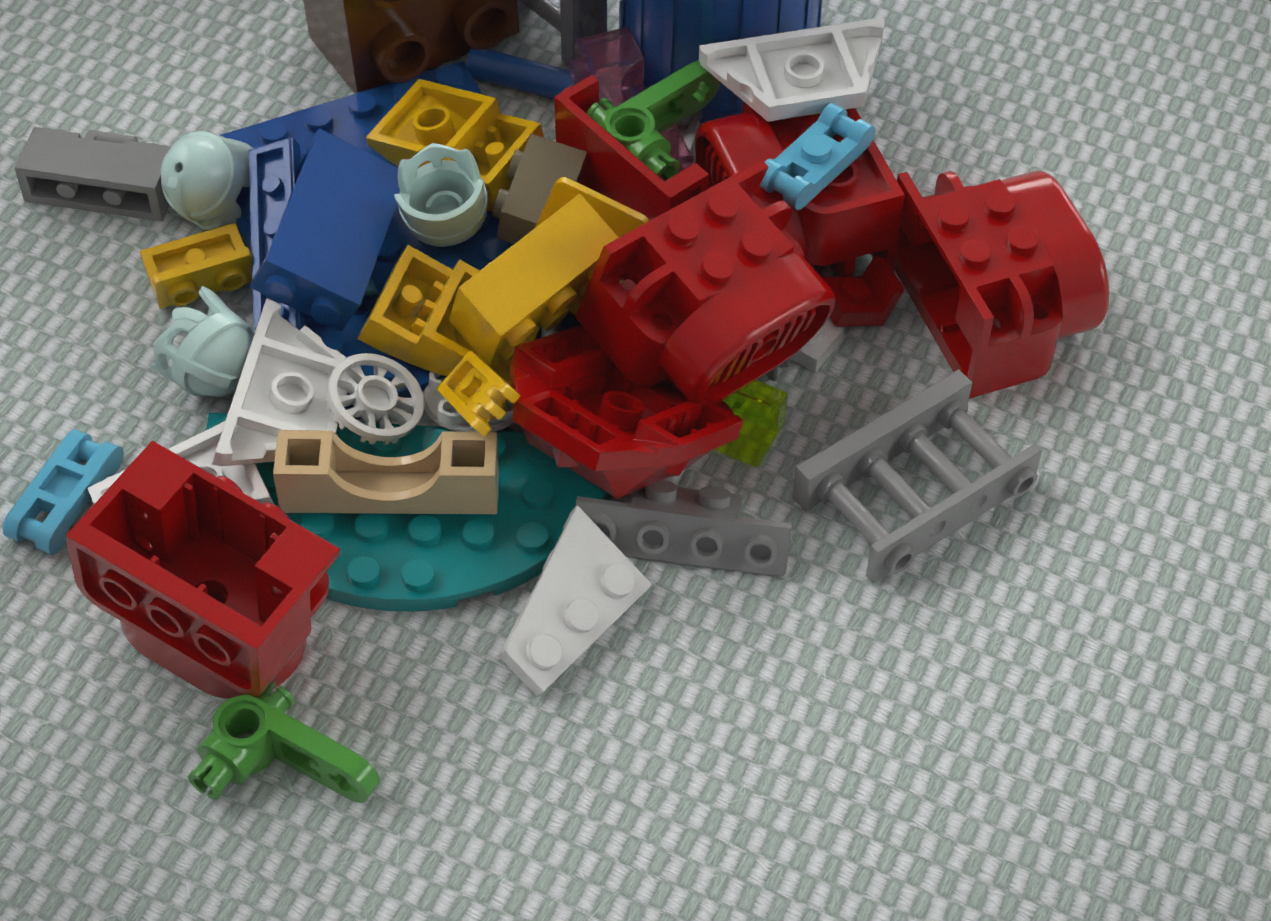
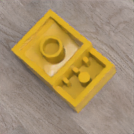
M418 79L365 138L371 148L397 167H399L401 160L411 159L432 143L445 145L459 151L468 149L476 160L480 177L483 179L488 198L487 211L493 212L500 189L509 191L513 180L507 178V173L514 151L524 152L530 134L543 138L544 134L541 123L502 114L497 98ZM443 158V159H442V160L455 161V160L450 159V158ZM425 161L422 164H420L419 167L428 164L431 161Z
M407 245L388 277L357 339L406 363L447 377L470 349L476 353L449 322L458 287L480 270L460 259L452 270ZM540 328L527 338L530 341L535 340ZM502 357L490 367L511 386V361L506 362Z

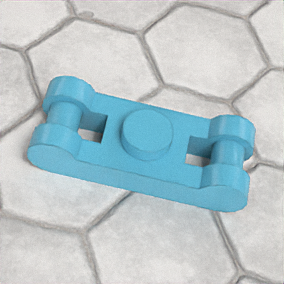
M828 104L821 112L818 121L774 160L770 158L765 161L768 169L759 187L768 193L773 191L783 195V201L796 210L802 209L869 147L875 136L876 128L863 119L854 121L847 117V111L837 104ZM836 134L844 138L840 143L832 139Z
M76 429L71 430L7 514L2 529L4 536L18 542L28 539L35 542V547L38 550L50 555L57 554L64 545L67 531L91 499L88 487L105 480L107 476H112L118 471L123 461V448L107 441L98 444L92 441L91 435ZM83 461H87L85 466L81 465L80 463H82ZM41 510L49 513L44 522L35 519Z

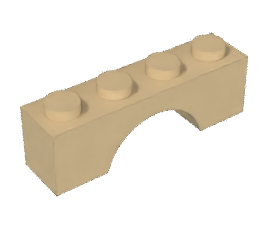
M278 430L273 477L279 508L285 513L497 514L499 487L497 432H489L484 437L479 432L442 431L433 445L419 453L402 457H381L369 455L351 448L334 431Z

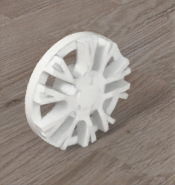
M369 353L349 356L334 368L327 383L325 402L328 403L326 406L327 410H332L334 413L333 421L339 423L338 427L341 430L347 427L352 432L362 436L361 442L367 440L369 444L373 445L376 440L383 441L384 445H389L390 442L393 444L397 443L399 438L412 432L423 414L424 397L417 380L405 367L385 356ZM360 366H374V375L365 376ZM387 371L395 375L392 382L384 378ZM337 387L348 391L351 395L338 394ZM407 387L411 398L399 397L397 390ZM350 405L354 406L353 408L347 410L344 408ZM355 418H363L365 420L366 425L356 420ZM388 418L395 420L401 426L394 428ZM375 421H379L380 429L376 428Z

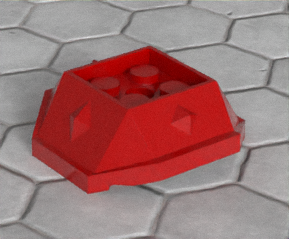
M581 325L517 345L514 349L510 364L511 387L521 396L514 404L511 403L512 421L522 426L528 444L554 459L558 468H569L617 499L659 480L680 476L683 470H686L711 450L738 439L744 420L739 415H734L732 408L726 402L721 400L714 404L706 399L707 402L700 404L690 402L669 377L651 386L631 382L621 373L606 355V352L599 347Z

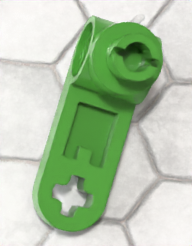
M694 61L617 107L607 98L600 99V104L605 110L595 102L587 114L660 178L662 176L667 181L679 173L680 163L670 156L671 144L660 133L705 107L717 93L720 81L703 68L699 61Z
M274 681L268 685L259 697L242 694L226 700L217 708L213 716V730L197 748L202 761L188 775L189 782L200 793L204 794L209 787L211 790L207 793V796L213 800H217L222 795V791L229 782L238 785L243 784L251 774L264 770L275 758L345 798L358 803L366 802L380 783L377 771L362 756L285 714L294 705V699L281 685L273 693L272 690L276 686ZM244 732H255L247 738H235Z

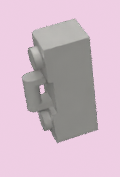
M33 127L14 167L23 200L26 202L163 222L169 207L161 186V165L166 153L172 146L138 142L137 136L89 130L86 137L81 138L80 133Z

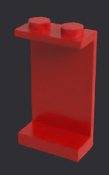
M593 74L579 83L567 87L554 97L556 142L587 152L580 184L645 215L649 221L708 189L709 174L697 163L664 182L587 114L595 102L599 104V79Z

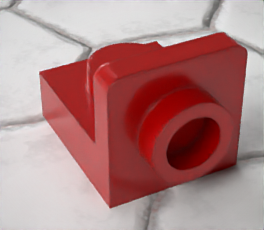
M873 257L862 277H822L835 293V307L830 315V319L835 327L883 326L904 291L902 284L884 257Z

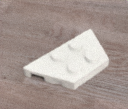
M883 17L699 45V62L703 68L768 122L819 114L830 103H835L844 109L864 107L883 38L885 22Z
M266 299L215 451L213 465L231 466L274 462L278 430H327L336 433L338 422L335 423L333 421L334 413L332 410H327L326 406L328 403L325 402V397L327 395V383L334 368L346 357L339 351L327 347L322 342L321 337L307 326L298 330L279 315L281 306L273 300ZM337 387L338 394L347 395L348 391Z

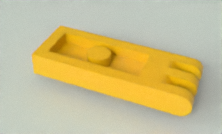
M471 349L437 388L457 412L484 437L492 430L488 421L494 418L500 421L507 413L504 410L507 401L514 404L521 396Z

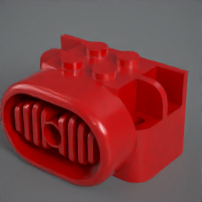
M743 101L742 113L710 120L701 124L695 135L694 157L695 163L709 174L708 189L760 160L764 162L770 158L774 160L818 121L821 113L768 122ZM856 108L845 109L847 117L854 121L861 119ZM836 134L832 139L840 143L844 138ZM874 140L859 157L806 206L796 210L789 205L792 209V215L785 229L799 243L803 250L804 258L811 266L830 265L836 277L853 276L856 257L871 254L872 258L884 257L894 272L905 194ZM759 187L755 194L766 207L778 201H783V195L776 191L768 193Z
M763 160L756 162L603 246L575 318L599 347L606 352V355L621 373L631 382L651 386L669 377L688 401L700 404L707 402L706 399L715 404L787 361L804 347L829 319L835 307V293L807 262L799 243L785 229L792 215V209L785 201H778L766 207L755 195L768 169V165ZM622 279H627V280L623 281L622 283H619L620 280H622Z
M948 171L938 175L934 194L922 197L908 172L898 174L897 182L904 192L905 198L894 270L952 371L955 372L959 369L972 382L969 399L1029 382L1046 375L1051 368L1058 339L1095 329L1103 322L1108 311L1110 292L1108 274L1102 252L1084 219L1061 184L1053 176L1044 171H1032L976 186H964L955 172Z
M153 440L66 535L77 587L91 603L120 620L123 633L130 644L146 658L199 690L225 699L242 694L259 697L272 681L275 682L276 686L274 688H276L293 674L305 652L306 640L311 632V617L324 603L329 593V577L326 571L340 555V548L290 520L286 513L276 505L260 503L243 493L240 487L231 479L225 476L215 477Z

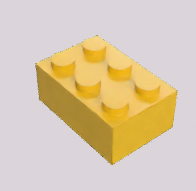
M579 193L458 287L449 322L489 366H492L502 357L506 362H510L515 346L530 342L527 337L541 326L546 331H549L568 315L570 310L567 306L580 295L584 296L603 246L619 237Z

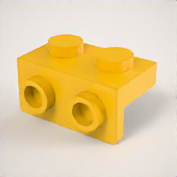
M236 223L140 250L141 260L159 309L172 305L183 306L193 302L200 297L199 291L202 286L211 289L214 293L219 291L229 292L237 290L245 283L252 281V255L249 248L244 246Z

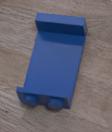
M319 128L301 157L297 167V171L300 172L266 258L253 277L249 287L266 295L275 302L283 303L311 316L321 324L330 325L343 331L362 302L397 206L394 194L400 193L397 178L398 167Z

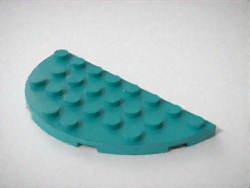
M209 412L206 430L226 421L228 414ZM376 423V428L380 429L379 423ZM392 424L394 428L401 426L400 424ZM416 425L411 433L399 438L397 443L393 444L390 442L389 445H384L383 441L377 440L374 445L369 444L367 440L361 442L362 436L352 432L347 427H344L342 430L337 427L335 434L345 444L360 452L381 457H402L416 454L429 448L436 442L442 431H457L445 427ZM494 431L497 432L499 459L497 514L286 513V515L293 522L340 548V555L326 571L329 577V593L326 599L366 609L419 612L457 607V600L475 597L493 591L494 595L497 596L538 576L543 572L542 568L550 552L555 548L570 512L576 506L577 496L609 500L611 495L569 468H558L554 459L528 444L524 432ZM274 462L256 463L274 504L279 507L273 477Z

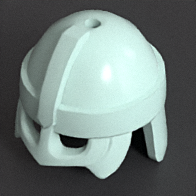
M196 131L186 134L173 144L166 153L161 165V186L165 199L180 216L193 222L202 230H210L225 224L236 223V219L241 217V209L235 201L240 194L242 186L249 187L248 150L253 148L244 142L228 139L210 132Z
M432 143L411 159L400 161L397 177L400 193L394 194L404 224L413 236L426 244L444 247L460 244L468 240L481 228L487 215V191L483 179L480 177L476 160L468 149L459 151L445 145ZM443 158H450V159H453V160H455V161L442 160V159H443ZM425 161H431L430 163L425 164V165L419 167V165L422 164L423 162H425Z
M202 286L199 295L209 306L208 315L193 308H175L172 311V324L153 342L155 363L150 366L191 395L223 397L236 391L253 340V332L248 324L238 314L232 312L211 289ZM181 332L188 333L177 349L173 345V339ZM166 356L172 359V368L168 365Z

